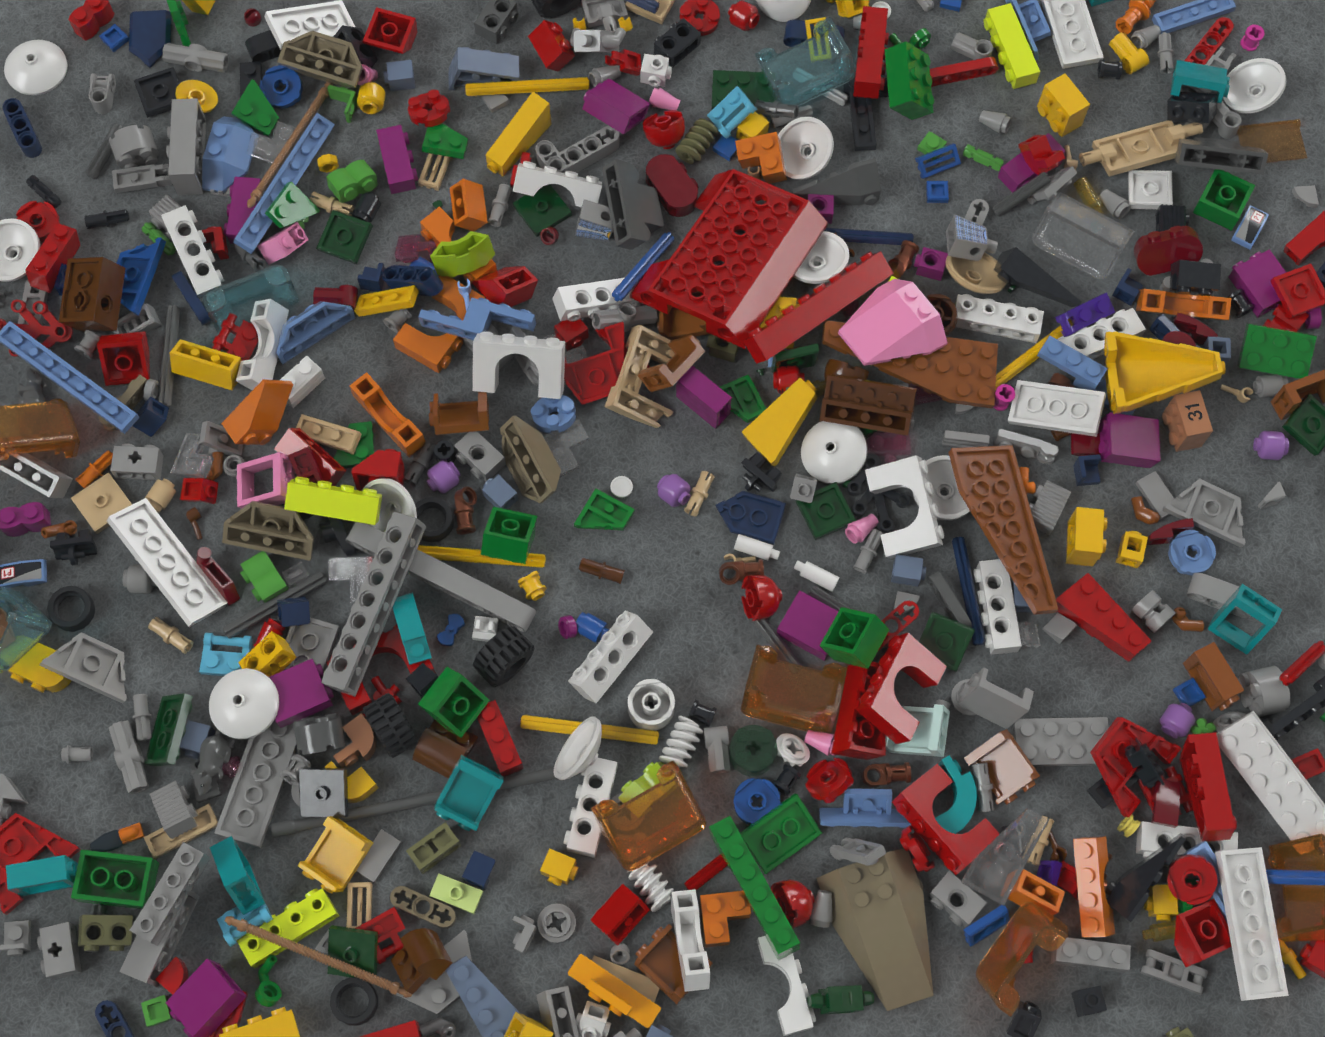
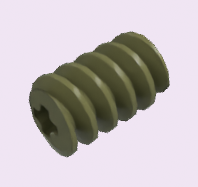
M699 118L689 129L680 145L676 147L675 152L677 156L691 165L694 164V161H700V155L706 153L705 149H708L710 143L714 142V136H718V129L706 119Z

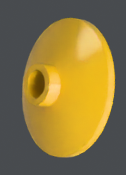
M183 81L177 86L175 91L176 99L198 98L203 113L212 111L218 103V96L215 90L202 81Z

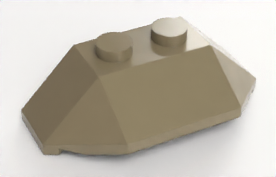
M310 31L292 40L285 41L277 63L298 73L341 87H356L363 68L351 42L315 31Z
M512 416L500 428L502 452L506 465L522 495L538 503H543L556 491L561 469L542 433L519 417Z
M251 501L224 521L222 543L311 561L314 538L298 512L285 510L281 506Z

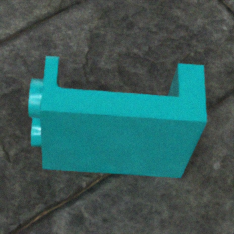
M1177 60L1172 77L1170 95L1179 96L1181 86L1188 85L1217 91V103H1221L1223 97L1227 98L1230 88V77H1227V69Z
M461 755L434 805V810L437 811L436 814L445 820L451 818L457 821V825L464 830L470 831L473 829L477 831L492 798L504 781L503 776Z

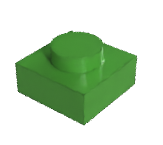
M929 131L918 145L917 150L927 154L945 147L947 141Z
M167 995L141 1003L147 1027L173 1020V1017L170 1015L171 1009L166 1004L168 1001Z

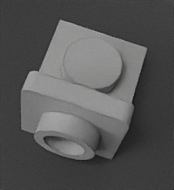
M796 473L790 498L811 503L818 479Z
M521 915L520 918L514 916L513 922L524 928L523 931L519 930L513 940V944H515L514 949L516 952L525 955L537 931V927L533 925L535 921L525 915Z
M31 921L4 922V945H0V950L6 952L7 956H22L23 951H31Z

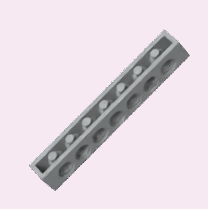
M393 512L391 519L387 523L383 538L378 544L377 552L369 565V571L360 586L358 597L351 608L350 616L342 629L339 642L333 650L328 668L323 674L321 683L333 690L354 697L357 694L426 529V525L417 518Z

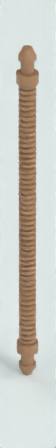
M326 82L325 87L319 90L318 96L283 146L281 152H279L256 189L250 194L251 198L247 201L248 208L254 207L256 201L261 199L265 189L309 125L311 119L325 98H328L329 92L327 88L329 85L333 86V84Z
M226 916L224 920L227 925L237 927L236 930L240 932L246 931V933L255 934L258 938H264L266 941L278 944V946L281 945V947L284 946V948L290 949V951H296V953L307 956V958L310 957V959L317 962H322V964H328V966L349 975L351 974V976L360 977V979L378 987L386 988V990L389 989L392 994L396 995L399 993L404 995L403 997L405 998L412 996L404 987L400 986L401 983L396 981L391 983L388 979L386 980L373 973L371 974V972L362 971V969L356 968V966L344 961L336 960V958L333 959V957L330 958V956L324 955V953L309 947L307 948V946L304 947V945L301 946V944L295 943V941L292 942V940L277 934L275 935V933H269V931L263 930V928H257V926L249 924L247 920L242 918L238 920L234 916Z

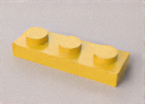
M415 285L363 294L360 295L354 311L360 317L414 307L419 290Z

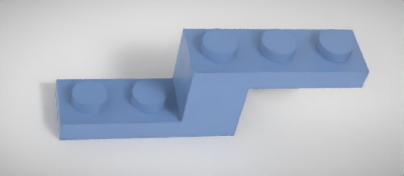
M471 298L463 321L457 316H444L435 310L426 311L421 309L418 316L423 327L473 341L477 333L488 332L492 320L534 331L536 326L535 315L530 311L512 309L506 304L497 305L485 298Z
M1049 335L1037 356L1075 377L1076 379L1072 384L1075 388L1105 392L1104 407L1111 411L1107 397L1106 382L1102 379L1108 368ZM1136 409L1119 414L1132 415Z

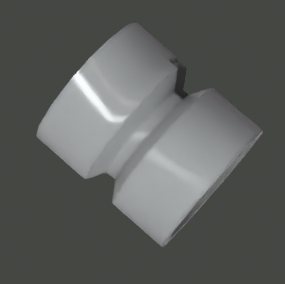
M1154 590L1150 591L1132 608V611L1140 619L1146 620L1145 625L1153 633L1157 632L1176 614L1168 604L1161 603L1162 598Z

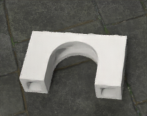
M491 332L477 333L473 341V391L495 393L499 385V360L509 354H522L530 358L538 369V397L561 399L564 391L565 341H559L557 338L537 339L535 336H525L523 338L515 337L513 334H503L501 336L493 335Z
M915 455L865 470L870 492L878 494L901 487L909 488L915 493L919 502L918 515L911 525L901 530L880 535L885 557L892 559L895 558L896 554L908 555L943 545L944 532L942 526H938L936 517H939L937 505L932 503L931 495L934 492L931 482H927L926 473H928V467L925 460Z

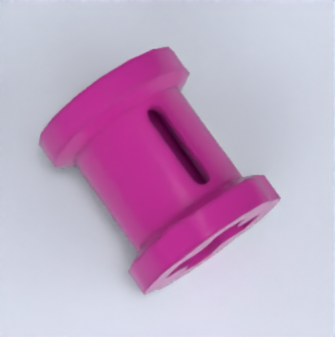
M1250 25L1246 29L1245 36L1240 41L1243 49L1247 51L1257 49L1259 41L1265 35L1261 26Z
M1002 384L997 387L995 391V405L993 407L997 411L1006 410L1010 402L1015 398V390L1012 386Z

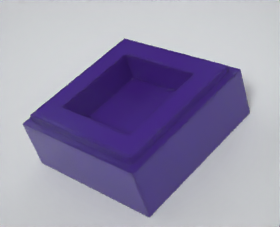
M1040 860L1037 876L1057 886L1062 863Z

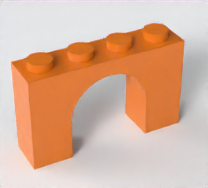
M439 275L444 286L442 291L432 296V298L452 309L463 321L466 307L463 295L459 294L458 281L448 276ZM471 290L469 294L470 300L471 298H485L474 290ZM405 323L394 337L393 342L395 348L440 373L442 368L446 369L449 366L452 354L461 349L464 338L448 333L441 336H429Z

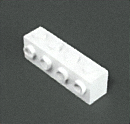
M958 294L955 301L958 312L957 328L1037 343L1041 333L1044 311L1034 307H1020L1014 303L995 302V300L989 298H975L969 294Z

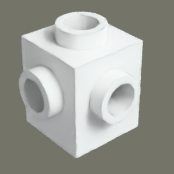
M644 54L640 71V83L649 84L654 87H665L666 80L670 79L672 74L669 58L662 55Z
M587 1001L583 1014L578 1013L576 1018L579 1037H607L611 1023L607 1022L610 1012L609 1007Z

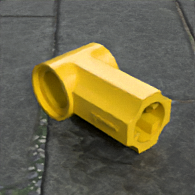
M1125 33L1117 34L1110 41V47L1121 59L1122 68L1126 70L1127 74L1130 75L1149 64L1147 53L1141 48L1137 49Z

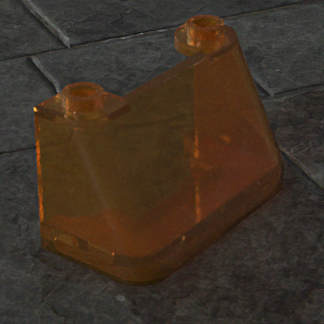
M53 399L48 402L0 406V457L3 456L4 460H8L10 454L54 450L55 455L63 451L65 458L77 456L80 439L68 402L62 399Z
M756 645L744 691L741 712L752 718L807 732L811 730L831 733L838 712L847 667L841 666L838 663H830L825 665L822 671L777 660L778 654L772 647Z
M674 761L663 765L658 770L657 778L660 783L624 804L618 806L613 800H603L591 808L608 848L625 870L632 871L642 867L701 832L706 827L707 822L682 772Z
M1323 834L1269 846L1270 855L1268 856V861L1275 870L1325 871V835ZM1282 884L1285 917L1277 920L1278 939L1284 942L1325 940V885Z
M1033 902L1023 903L1018 908L976 970L978 982L1000 1010L1011 1017L1020 1003V996L1014 988L1016 980L1014 976L1036 944L1047 951L1057 950L1068 937V926Z

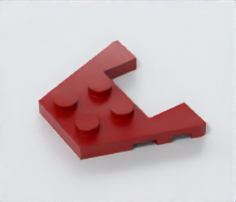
M623 321L604 327L611 350L572 363H567L565 357L564 381L582 405L608 397L611 387L616 386L624 362Z
M1117 717L1090 753L1121 814L1124 817H1130L1141 800L1125 785L1138 767H1132L1124 755V749L1129 745H1133V747L1138 745L1135 738H1138L1141 745L1146 743L1150 751L1164 764H1170L1181 750V747L1166 741L1165 738L1146 731L1147 729L1123 717Z
M14 813L0 826V908L6 915L24 900L20 895L7 889L6 865L32 861L47 847L55 856L66 855L69 858H72L81 850L73 843L17 813Z

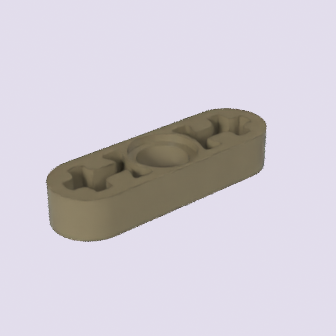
M405 886L394 888L390 894L391 903L396 908L440 928L448 929L456 922V913L451 907ZM404 891L406 892L405 896L413 900L414 895L417 896L412 903L411 910L408 909L410 904L405 901L398 904L397 894H402ZM421 901H427L430 904V910L426 914H419L417 912V905ZM435 905L439 906L436 909L437 912L444 914L446 911H449L448 915L451 917V920H446L443 924L439 916L434 915L433 919L429 917L434 913Z

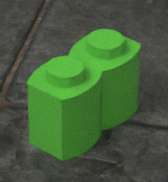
M364 160L354 161L346 168L334 170L326 176L328 188L340 202L353 200L359 194L370 192L378 186L376 173Z
M261 551L240 564L243 568L240 574L247 584L252 582L255 588L251 591L258 602L263 600L266 603L288 590L287 585L266 552Z

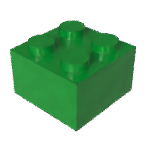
M1215 169L1193 213L1232 231L1255 185L1224 170Z
M493 507L483 533L481 555L526 564L535 537L537 516Z
M841 607L823 638L820 647L835 661L868 669L889 629L875 614Z
M446 667L418 705L446 730L462 738L490 700L462 674Z

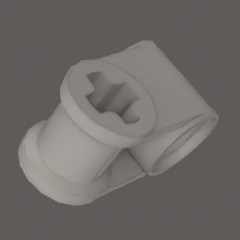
M92 73L90 76L88 96L95 112L98 114H106L112 109L116 89L114 74L97 76V74Z

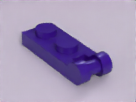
M1106 292L1056 316L1055 319L1063 329L1061 331L1062 335L1066 337L1115 313V310ZM1069 318H1070L1071 321H1072V324H1073L1072 326L1070 325V323H1069V321H1068Z

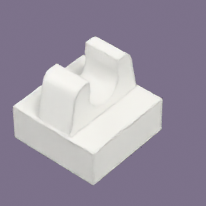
M475 616L472 639L488 642L497 634L498 618Z

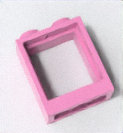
M278 452L237 464V507L242 509L251 501L276 506L285 504L288 482L295 479L294 469L288 455ZM273 468V492L254 497V473Z

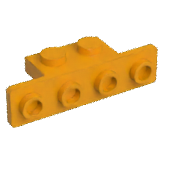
M579 954L568 971L569 976L590 990L588 996L599 1003L602 999L609 1003L608 1009L619 1017L622 1014L628 1015L644 1027L650 1028L661 1010L659 1005L583 954Z

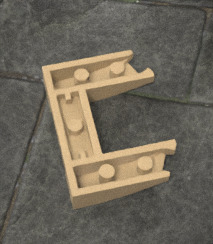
M642 325L631 328L625 346L628 348L616 386L611 387L605 408L655 428L661 426L656 421L663 414L666 417L672 415V410L638 394L642 381L637 376L643 369L647 368L650 359L666 364L674 356L675 353L668 346L671 340Z

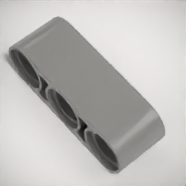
M1194 573L1187 597L1220 609L1239 586L1203 573ZM1237 606L1230 612V614L1241 618L1251 617V615Z

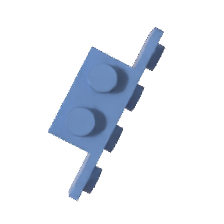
M1005 0L1006 4H1012L1035 60H1039L1035 42L1051 36V31L1038 0H1029L1019 5L1017 0Z
M847 789L844 792L843 808H819L820 825L906 828L911 824L896 809H891L892 789Z

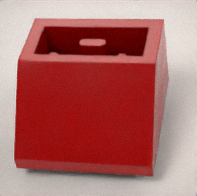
M525 266L504 267L473 280L472 284L491 303L497 305L506 304L513 307L532 298L538 279Z

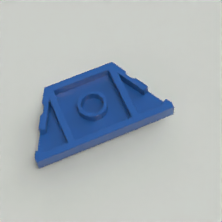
M162 238L155 239L156 243L149 246L142 244L132 250L129 249L121 252L117 260V264L126 268L121 304L136 316L140 314L164 250L166 241Z

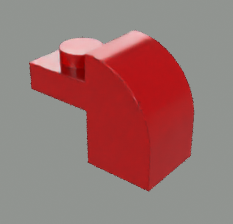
M1034 135L1018 144L1025 162L1037 175L1052 170L1059 165L1058 162L1065 159L1062 150L1051 149L1046 135Z

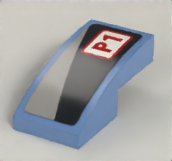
M1250 205L1231 241L1250 250L1269 214Z
M27 560L0 565V589H8L19 585L33 586L47 582V560Z

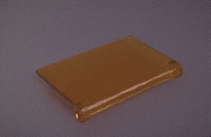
M1300 119L1239 126L1237 133L1240 145L1265 150L1268 153L1266 163L1307 158L1299 128L1301 125Z

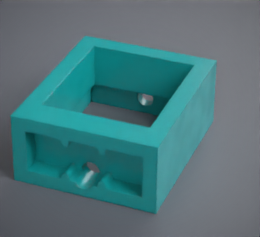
M1241 584L1213 616L1208 630L1247 655L1277 623L1282 609L1246 585ZM1235 606L1263 623L1252 637L1225 620L1226 616Z
M230 836L209 847L223 885L241 913L245 915L266 904L251 865L233 837Z
M66 855L6 865L7 889L20 896H28L72 888L78 862Z

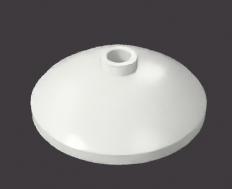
M756 0L763 13L771 19L787 22L800 17L809 7L811 0Z
M31 40L20 44L12 50L6 59L4 73L8 83L16 91L26 95H41L55 89L63 81L67 73L68 64L64 52L56 44L46 40Z
M1257 58L1245 61L1236 66L1227 75V77H1230V88L1227 98L1223 97L1230 109L1239 113L1262 111L1273 105L1283 94L1286 87L1285 72L1277 62L1271 59Z
M797 118L789 122L778 135L781 141L786 176L792 179L805 180L816 176L827 166L832 157L834 148L832 133L822 121L816 118Z
M0 220L1 282L15 281L27 275L25 269L40 248V240L36 231L22 220Z
M823 231L793 277L805 283L819 284L828 282L829 278L840 272L842 274L845 271L844 268L849 263L847 244L836 234Z
M821 421L807 432L801 446V459L805 469L813 478L826 484L835 482L840 484L852 479L860 472L867 458V443L863 433L858 427ZM830 444L834 445V449L832 451L827 450Z
M942 455L928 459L926 461L928 467L926 478L927 482H931L933 487L932 503L937 505L939 517H936V519L955 520L967 515L970 510L958 491L950 457ZM945 490L948 495L943 496L940 491ZM913 492L914 499L919 506L918 498Z
M379 478L365 485L364 488L377 490V494H382L379 521L376 525H368L385 533L387 523L391 519L393 512L417 518L416 507L411 495L397 481L389 478Z
M238 669L228 673L215 685L209 699V713L212 722L220 732L235 739H249L263 733L273 723L279 709V694L275 684L264 673L254 669ZM238 697H242L240 704H236Z
M594 716L587 718L567 739L555 762L554 776L559 780L569 779L595 763L598 758L597 752L600 748L602 726L599 719Z

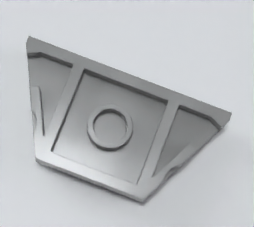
M1198 479L1162 509V511L1181 520L1193 518L1194 526L1240 548L1246 543L1245 538L1242 536V526L1244 524L1243 516L1240 512L1242 508L1241 498L1202 479Z
M82 632L58 648L53 654L43 659L39 665L122 704L127 699L124 682L126 681L123 669L125 663L124 652Z
M463 930L444 946L452 963L464 956H467L472 961L468 935ZM446 970L437 980L429 977L411 997L405 998L403 997L404 995L396 994L437 1015L460 997Z

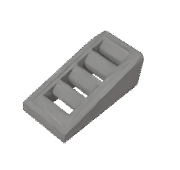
M146 303L142 306L139 316L131 312L120 318L117 331L113 332L114 334H122L121 326H124L127 333L148 332L162 324L154 307ZM139 318H140V320H141V322H142L141 325H139V323H138V321H137V319H139ZM130 322H132L134 329L132 330L129 326Z

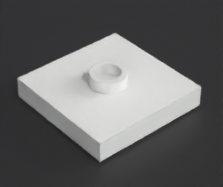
M1128 171V204L1131 206L1130 209H1158L1161 204L1173 206L1172 171Z

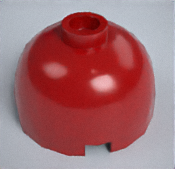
M668 110L664 111L665 115L658 117L656 113L647 117L642 123L643 131L652 145L663 147V149H671L683 138L685 121L680 111Z
M746 576L741 589H745L746 598L741 596L747 618H753L752 621L770 618L777 612L782 601L781 589L767 576Z
M791 879L782 880L771 885L770 889L792 929L806 923L813 911L815 901L813 893L801 882Z

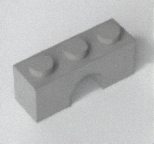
M1057 936L1052 939L1051 964L1071 967L1090 966L1097 967L1102 971L1125 973L1130 970L1131 945Z

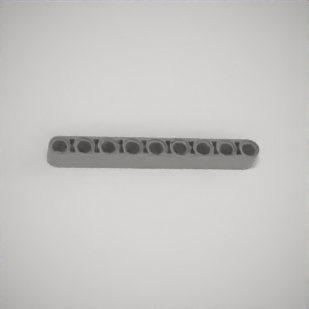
M355 522L346 538V542L374 557L384 532L366 523ZM418 549L416 550L407 574L493 618H498L499 621L509 626H515L522 632L527 631L536 614L535 609Z

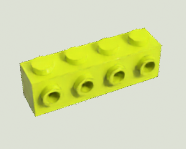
M1009 3L988 9L983 21L984 27L991 35V43L998 52L999 63L1004 66L1006 80L1011 83L1013 89L1037 83L1040 70L1012 4Z
M295 477V479L288 482L285 510L376 525L379 521L382 494H377V490L364 488L363 491L354 490V486L344 484L336 487L331 486L332 483L328 481L313 483L309 482V479L305 477Z
M316 888L305 895L306 898L301 902H292L284 908L283 913L278 916L272 915L273 920L268 923L264 922L260 929L263 928V930L265 929L269 933H275V935H280L297 943L340 915L323 888L320 890ZM249 932L237 940L246 959L253 968L262 965L269 955L276 956L287 949L284 946L281 947V945L278 946V944L266 941L264 938H258L255 934H249Z

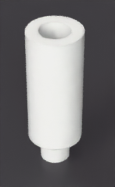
M741 534L738 535L734 550L767 561L769 558L778 560L780 551L773 549V545Z
M797 561L794 569L801 572L800 576L833 592L840 578L808 561L805 564Z

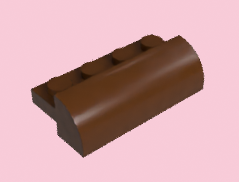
M828 374L820 421L908 436L914 413L917 388Z

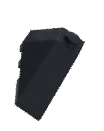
M1017 247L1000 254L994 271L998 273V278L1003 282H1009L1012 285L1070 307L1079 306L1082 303Z
M1181 833L1120 876L1116 882L1111 881L1105 890L1108 904L1124 918L1132 922L1149 897L1150 890L1148 888L1150 885L1153 887L1159 882L1164 872L1162 868L1164 866L1167 867L1172 862L1186 840L1185 836Z

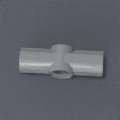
M167 43L163 48L162 58L164 62L184 65L187 69L197 72L202 71V69L223 73L227 71L229 57L226 53L209 51L199 44H190L187 47Z
M625 302L620 303L617 309L593 311L591 315L592 325L595 330L604 329V327L623 321L624 332L629 331L635 325L654 324L658 319L656 309L649 306L635 307Z
M128 720L114 723L109 727V731L115 747L114 758L119 770L122 771L126 789L129 794L144 791L149 788L142 764L144 763V758L138 743L135 741L131 724Z

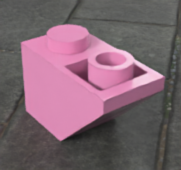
M297 221L269 237L257 247L268 265L288 256L307 242L308 238Z

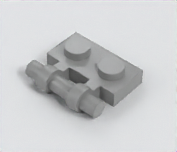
M1074 167L1061 169L1058 173L1049 176L1051 182L1029 196L1027 201L1030 204H1034L1036 201L1044 199L1049 201L1058 194L1057 190L1066 187L1072 182L1071 178L1077 174Z

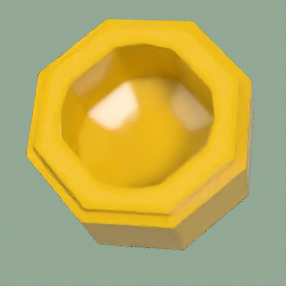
M325 154L317 159L319 170L322 172H333L339 168L336 155Z

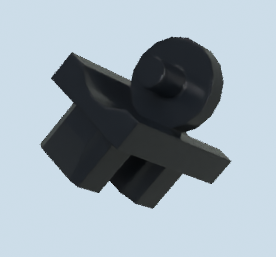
M758 452L750 457L749 460L745 458L741 462L743 468L753 475L751 477L746 473L742 477L747 482L745 489L748 492L753 488L760 492L763 487L758 483L759 481L772 492L777 489L776 483L782 476L781 471L772 466L766 474L762 472L760 468L766 463V459Z
M89 529L80 530L78 537L71 538L66 532L57 533L56 539L50 541V548L53 549L56 560H69L72 566L78 565V558L97 555V547Z

